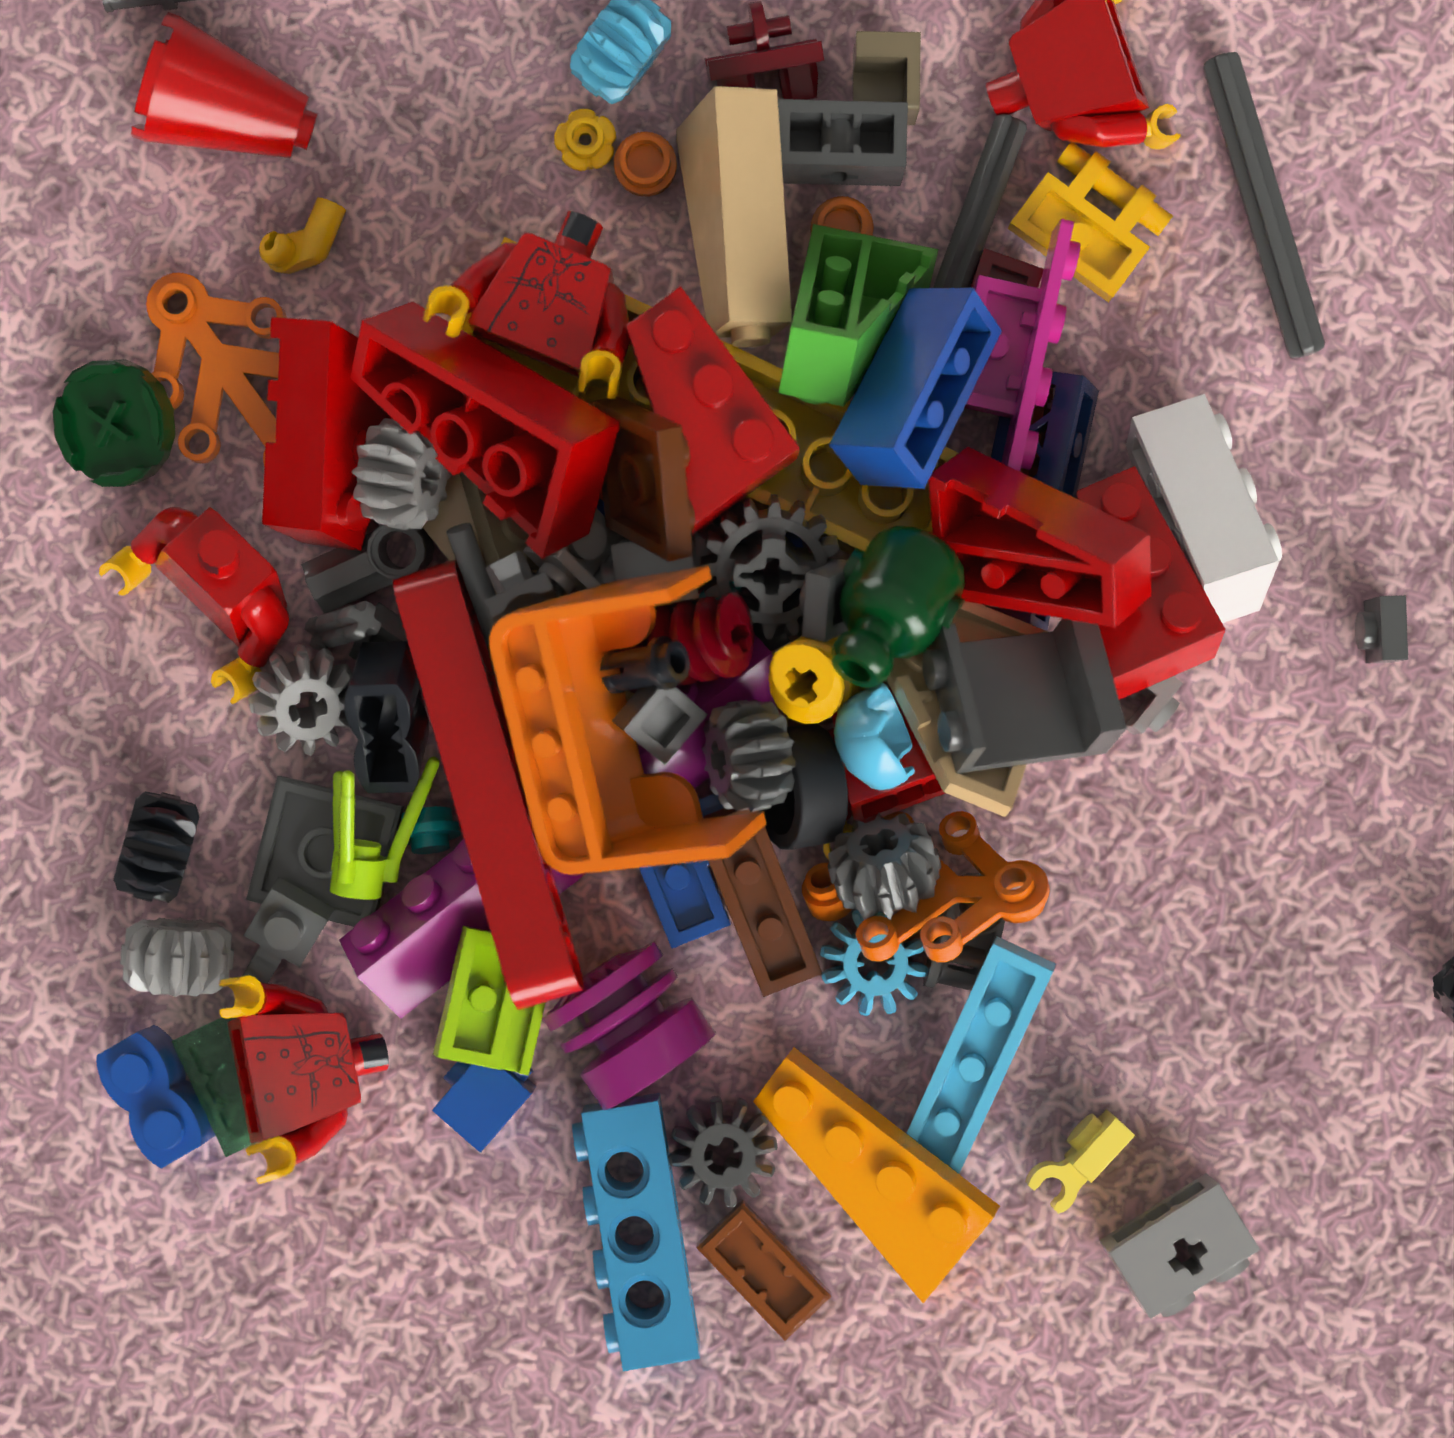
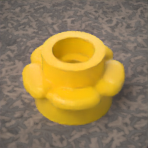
M578 109L568 115V120L565 123H560L556 128L554 134L555 148L562 152L564 164L573 170L586 171L602 168L609 163L614 155V148L612 147V143L616 140L614 125L607 117L596 116L595 112L591 109ZM582 135H589L592 138L591 143L582 145L579 141Z

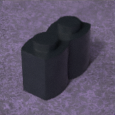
M408 641L362 642L346 692L344 703L346 719L350 729L358 738L354 752V768L360 784L367 793L413 792L418 782L429 736V720L422 702L417 697L420 682Z

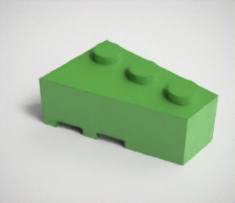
M813 224L778 394L797 397L810 404L828 403L844 407L856 393L909 288H930L939 249Z

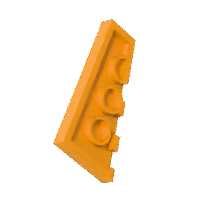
M795 1047L785 1057L753 1101L922 1303L927 1300L988 1226L1000 1207L995 1201Z

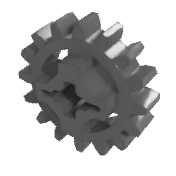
M778 494L770 495L767 509L758 510L751 498L744 499V516L740 519L730 512L724 511L721 514V524L725 534L708 531L706 547L715 554L701 557V567L709 565L710 574L714 576L704 583L705 596L717 598L725 593H738L749 608L753 624L754 622L763 624L765 639L773 638L776 624L785 623L788 631L793 636L799 634L798 618L804 614L800 609V594L792 600L784 603L783 601L795 590L802 589L806 581V572L835 561L836 559L829 557L834 556L840 551L837 536L820 538L827 528L826 518L822 514L806 521L804 519V501L799 499L791 506L789 511L781 510ZM760 530V533L746 546L737 545L747 535ZM785 530L796 534L805 541L812 553H808V548L796 547L785 536ZM767 558L779 559L780 565L777 567L776 575H764ZM735 586L747 587L758 599V603L743 596Z

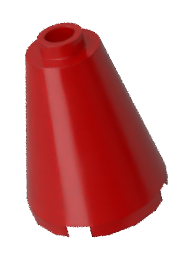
M170 12L164 16L161 25L172 28L173 31L170 39H166L165 43L155 40L134 110L135 113L147 116L145 125L137 124L132 126L131 135L133 138L144 142L291 158L295 146L307 150L318 113L307 110L309 96L183 17Z

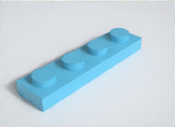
M996 936L906 1133L958 1174H960L1056 966V963Z

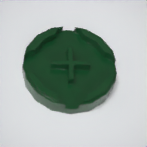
M126 359L91 361L73 370L64 381V383H69L64 388L63 395L56 397L53 409L54 435L65 461L75 471H82L87 477L94 479L89 481L102 487L136 485L156 475L169 458L176 435L174 409L164 386L146 368Z

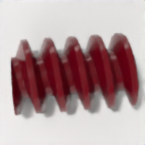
M736 592L723 594L719 601L714 597L701 598L696 605L691 601L679 602L674 609L669 605L655 607L656 621L651 634L644 641L633 647L617 650L622 651L647 646L652 639L665 636L673 641L681 642L689 655L690 670L688 676L680 681L678 686L695 684L697 681L717 680L720 676L723 678L740 676L748 668L753 656V622L748 606L744 599ZM620 668L621 674L624 673V668ZM633 689V690H628V691H630V692H632V693H635L638 689Z

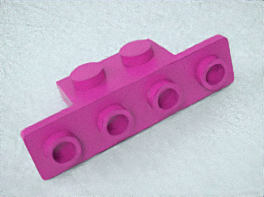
M1061 219L1052 231L1040 288L982 275L977 277L974 286L975 291L1002 332L964 408L1011 418L1001 463L1020 471V468L1030 470L1036 454L1039 432L1029 430L1034 405L1044 407L1049 394L1053 369L1043 367L1048 342L1055 344L1059 342L1067 310L1066 305L1057 304L1062 279L1072 280L1080 253V242L1071 241L1074 221Z

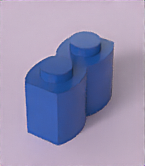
M152 1025L132 1034L97 1055L98 1074L105 1090L115 1103L129 1112L132 1136L143 1155L154 1165L162 1169L217 1135V1121L210 1102L199 1088L186 1080V1069L181 1052L173 1039L164 1030L156 1025Z

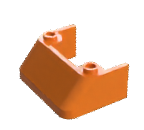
M709 565L617 580L520 608L499 619L491 630L489 638L490 653L537 846L545 862L560 873L576 875L729 858L766 825L764 811L703 819L698 795L689 781L672 772L644 774L637 742L612 721L627 703L625 692L620 694L611 693L605 687L601 678L621 674L620 668L600 671L601 660L605 653L630 648L644 641L651 634L655 625L656 611L654 605L672 602L712 579Z

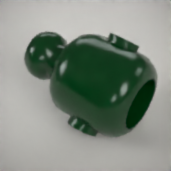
M893 526L879 532L865 551L859 548L854 549L843 569L845 584H843L844 586L839 596L840 616L848 631L843 632L832 646V666L841 677L854 685L865 688L875 687L882 684L891 674L894 658H910L926 651L942 630V626L949 629L957 611L965 603V599L960 597L964 589V567L955 551L944 540L929 531L917 527Z

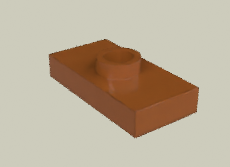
M743 1199L697 1243L696 1248L784 1341L832 1297L831 1292Z

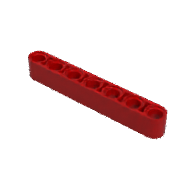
M454 559L393 579L396 602L510 997L518 1010H522L584 989V982L552 868L542 858L537 846L501 694L485 639L457 561Z

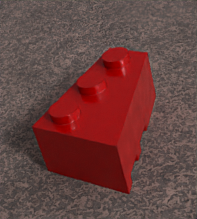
M271 317L270 338L280 339L278 380H268L267 400L277 401L275 442H265L262 524L304 544L361 551L371 519L362 516L361 502L355 500L353 496V491L357 485V476L352 471L358 466L359 461L357 447L366 445V432L369 426H378L384 418H393L350 379L358 341L357 336L332 321Z
M966 447L932 472L929 478L932 532L955 551L964 567V589L960 597L965 599L966 602L1116 628L1151 596L1149 533L970 447Z

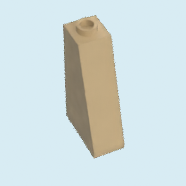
M714 86L676 129L677 147L706 321L716 335L720 338H731L733 346L758 347L769 344L774 335L792 323L777 89Z

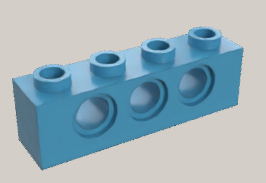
M660 1093L630 1097L607 1110H603L599 1103L585 1105L581 1113L582 1122L573 1123L572 1132L577 1161L589 1160L593 1185L583 1187V1202L588 1226L599 1224L603 1249L593 1251V1263L598 1289H610L613 1313L603 1314L608 1353L620 1352L623 1371L700 1359L701 1344L673 1171L669 1163L670 1153ZM629 1152L641 1161L643 1173L634 1181L621 1182L611 1176L607 1168V1161L616 1153ZM627 1217H641L649 1222L654 1234L644 1244L631 1245L620 1237L617 1230L618 1224ZM651 1281L660 1287L664 1297L658 1305L652 1308H641L630 1300L628 1289L636 1282Z

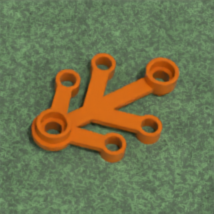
M170 273L159 278L150 288L146 301L147 313L151 322L161 330L154 372L151 374L159 382L169 381L171 383L173 392L169 400L174 410L181 405L184 398V389L178 378L187 339L201 357L191 423L181 430L178 437V447L181 453L191 461L200 464L208 463L217 457L221 448L217 427L223 391L227 393L264 446L265 442H275L276 417L245 374L278 379L279 353L223 344L208 323L247 327L261 338L272 339L270 338V327H257L256 315L264 308H272L276 311V317L287 318L284 309L274 299L269 297H259L250 303L210 297L206 287L197 278L186 273ZM178 293L185 294L188 299L185 310L179 314L169 313L167 307L169 299ZM199 432L207 433L210 439L208 449L201 454H193L189 446L191 438ZM264 450V453H263V463H264V465H265V450Z
M897 811L892 814L886 815L883 818L885 820H891L897 815L905 812ZM965 811L952 812L946 815L939 824V833L944 848L953 855H964L982 876H958L940 859V878L936 880L934 897L919 899L916 913L901 909L892 916L891 921L884 916H872L865 919L857 928L856 938L863 955L867 959L884 961L897 952L900 943L921 929L920 939L926 955L935 962H948L955 959L961 953L964 944L1001 918L1010 923H1025L1036 918L1044 909L1049 897L1050 887L1047 876L1042 868L1032 862L1024 860L1007 862L981 838L976 819L972 814ZM905 813L909 822L914 823L913 818ZM959 830H968V832L962 836H952L955 832ZM828 863L817 864L807 872L802 883V895L811 915L821 921H836L848 915L852 909H845L842 901L837 897L835 885L830 879ZM1021 886L1018 889L1010 890L1014 887ZM955 903H975L955 920L939 916ZM876 935H887L880 942H869ZM939 936H951L944 943H932Z

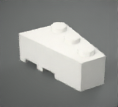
M1202 394L1132 417L1126 442L1132 466L1137 468L1220 620L1224 623L1259 611L1279 560L1282 558V549L1274 527L1270 523L1263 525L1256 510L1257 493L1250 473L1246 468L1238 469L1231 454L1232 437L1224 416L1220 413L1214 415L1206 395Z

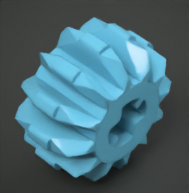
M611 0L604 10L600 11L598 17L588 27L586 34L577 44V49L572 54L570 61L571 73L582 82L581 85L595 97L600 96L610 104L620 102L625 96L630 94L648 69L653 66L654 61L671 37V20L660 11L661 7L652 0Z
M854 909L851 912L852 920L856 928H858L865 919H863L859 910ZM877 912L875 914V916L886 917V915L883 912ZM838 922L832 924L830 930L837 938L844 942L843 948L822 945L820 955L828 960L841 961V965L826 969L822 972L821 976L825 984L835 983L845 978L848 979L835 996L836 1001L840 1005L849 1002L856 992L860 991L858 1011L861 1015H870L874 996H880L885 1012L892 1014L896 1012V1003L890 992L898 988L909 1000H914L917 997L918 992L904 979L906 974L916 977H926L928 974V967L926 965L908 961L909 956L924 951L921 939H913L903 944L900 943L897 952L885 960L890 966L882 975L872 970L864 976L858 972L857 968L864 966V963L860 958H857L861 949L856 938V932L851 935L842 924ZM876 935L869 942H880L887 935Z

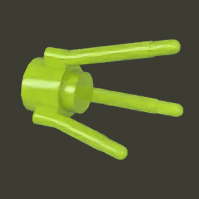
M433 756L427 760L387 857L380 855L382 846L380 843L354 839L355 794L353 772L346 770L344 772L336 771L333 774L334 851L330 892L332 894L352 899H379L382 895L383 882H398L402 856L440 765V760L437 757Z

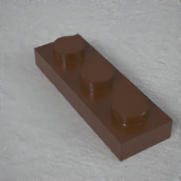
M723 808L703 816V819L759 812V810L750 812L749 809L741 811ZM765 826L729 858L708 860L763 997L821 975L822 970Z

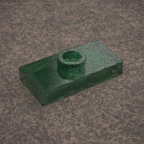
M221 1017L172 1041L225 1157L255 1144H250L227 1024L237 1019V1017L226 1019Z

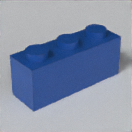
M909 288L829 444L860 485L925 488L1002 332L974 288Z

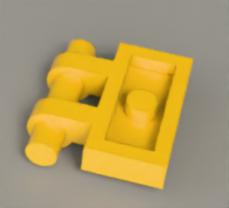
M1070 142L1058 158L1057 163L1076 176L1068 187L1047 172L1012 219L1007 229L1041 254L1047 256L1051 234L1061 219L1074 221L1071 241L1080 242L1081 245L1073 277L1109 303L1150 248V246L1130 232L1132 228L1139 222L1152 233L1159 236L1173 215L1153 201L1157 195L1141 184L1137 189L1109 169L1108 166L1111 161L1099 152L1095 151L1093 155H1090L1074 142ZM1092 188L1122 210L1115 221L1084 199Z

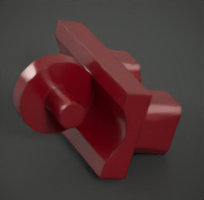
M756 1L748 3L750 22L726 26L730 46L753 42L754 50L704 58L707 77L710 81L715 80L716 86L756 88L754 73L777 69L782 99L808 100L817 98L818 70L816 62L824 61L822 41H817V39L770 47V38L792 35L790 17L786 15L766 19L762 2Z

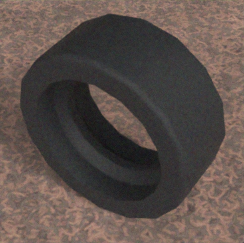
M817 723L787 727L789 739L794 740L791 747L792 756L797 762L796 766L792 768L794 785L793 789L788 791L784 803L771 805L769 809L759 810V812L764 811L766 831L770 840L777 847L785 850L833 843L835 837L843 832L848 815V788L845 768L836 744L829 732Z

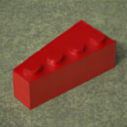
M414 301L361 321L350 379L409 434L419 431L431 442L438 454L436 460L453 476L461 472L465 474L486 494L483 504L501 521L510 517L529 535L525 542L527 546L541 559H544L589 535L620 421L463 330L455 338L447 336L446 331L449 322L436 314L431 316L428 322L424 321L425 308Z

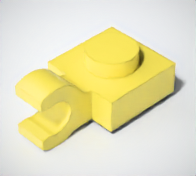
M1107 1109L1099 1118L1093 1113L1089 1114L1068 1136L1067 1142L1072 1147L1064 1154L1065 1159L1060 1162L1044 1161L1035 1165L1029 1171L1025 1182L1035 1191L1045 1179L1050 1177L1058 1178L1062 1185L1061 1191L1053 1198L1050 1205L1058 1214L1062 1213L1072 1206L1081 1187L1088 1180L1092 1183L1134 1138L1135 1134Z

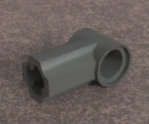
M383 524L373 532L365 535L361 551L335 548L301 565L306 584L313 599L325 614L392 585L393 579L426 569L433 559L434 544L423 527L421 529L409 528L408 530L390 528ZM398 531L409 535L416 547L415 558L406 568L398 567L392 563L386 550L388 540Z

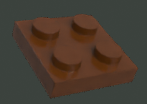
M619 396L615 399L604 398L593 401L594 407L620 421L602 486L606 527L667 562L693 556L691 531L695 526V513L687 495L685 467H687L690 460V451L687 439L682 432V426Z

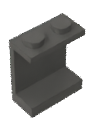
M1062 618L1051 632L960 643L956 625L952 623L949 629L942 626V630L923 654L922 670L924 680L929 690L936 691L941 711L937 721L939 741L945 752H951L956 774L1106 754L1127 730L1102 636L1097 624Z

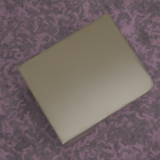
M856 31L853 48V101L908 102L907 125H915L920 109L921 32Z

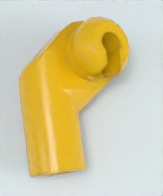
M317 197L305 228L287 234H279L276 231L267 233L259 245L260 257L264 262L268 263L273 271L283 274H292L321 264L328 257L345 216L346 209L333 201Z

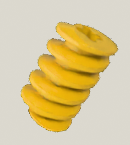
M839 636L826 642L800 637L774 652L768 676L770 693L777 707L790 719L803 724L819 723L836 713L841 705L850 697L867 689L845 680L832 666L831 650Z

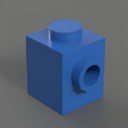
M456 1062L443 1077L452 1087L432 1111L481 1153L531 1096L536 1085L528 1079V1075L519 1074L518 1072ZM532 1068L530 1069L529 1076L533 1073Z

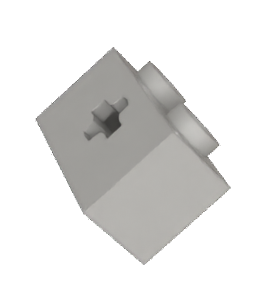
M1207 1173L1099 1240L1138 1304L1150 1319L1160 1313L1163 1317H1168L1182 1311L1194 1301V1291L1213 1279L1220 1283L1239 1275L1249 1266L1248 1257L1260 1250L1220 1184ZM1183 1238L1189 1244L1187 1248L1191 1257L1181 1263L1175 1257L1177 1252L1173 1244Z

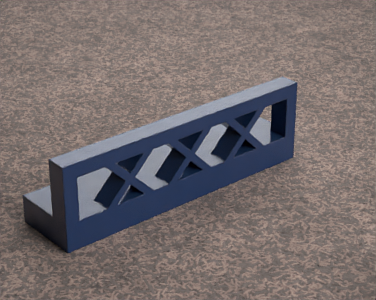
M1053 371L1050 388L1056 389L1051 411L1029 427V430L1039 432V435L1046 431L1043 445L1038 439L1036 452L1040 457L1037 474L1032 478L1075 498L1099 390L1084 375ZM999 416L991 458L1002 462L1011 418ZM989 607L1045 631L1048 629L1050 616Z

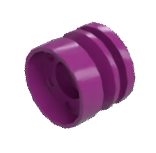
M655 941L640 949L621 954L618 953L583 976V990L562 996L554 1008L542 1017L550 1031L558 1029L576 1017L582 1024L581 1028L561 1043L560 1046L565 1053L578 1050L593 1042L599 1049L600 1053L587 1064L580 1076L603 1110L620 1104L654 1083L692 1056L716 1034L692 997L681 1000L666 1008L659 1001L658 998L677 979L678 975L673 968L664 971L648 982L641 974L663 956Z

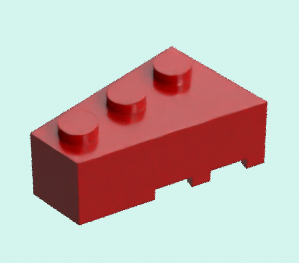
M680 286L627 324L626 327L652 412L681 425L682 432L688 442L690 460L687 467H685L687 495L695 513V526L691 531L693 536L719 517L724 511L730 509L797 460L800 448Z
M1133 466L1077 490L1076 499L1150 534L1151 596L1116 628L1098 625L1119 700L1214 659L1226 629L1137 468Z

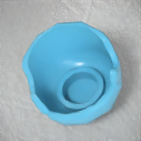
M885 683L864 689L841 705L837 712L834 737L840 758L849 772L870 788L878 790L894 788L905 782L915 773L913 766L903 768L899 762L912 749L913 745L895 699Z

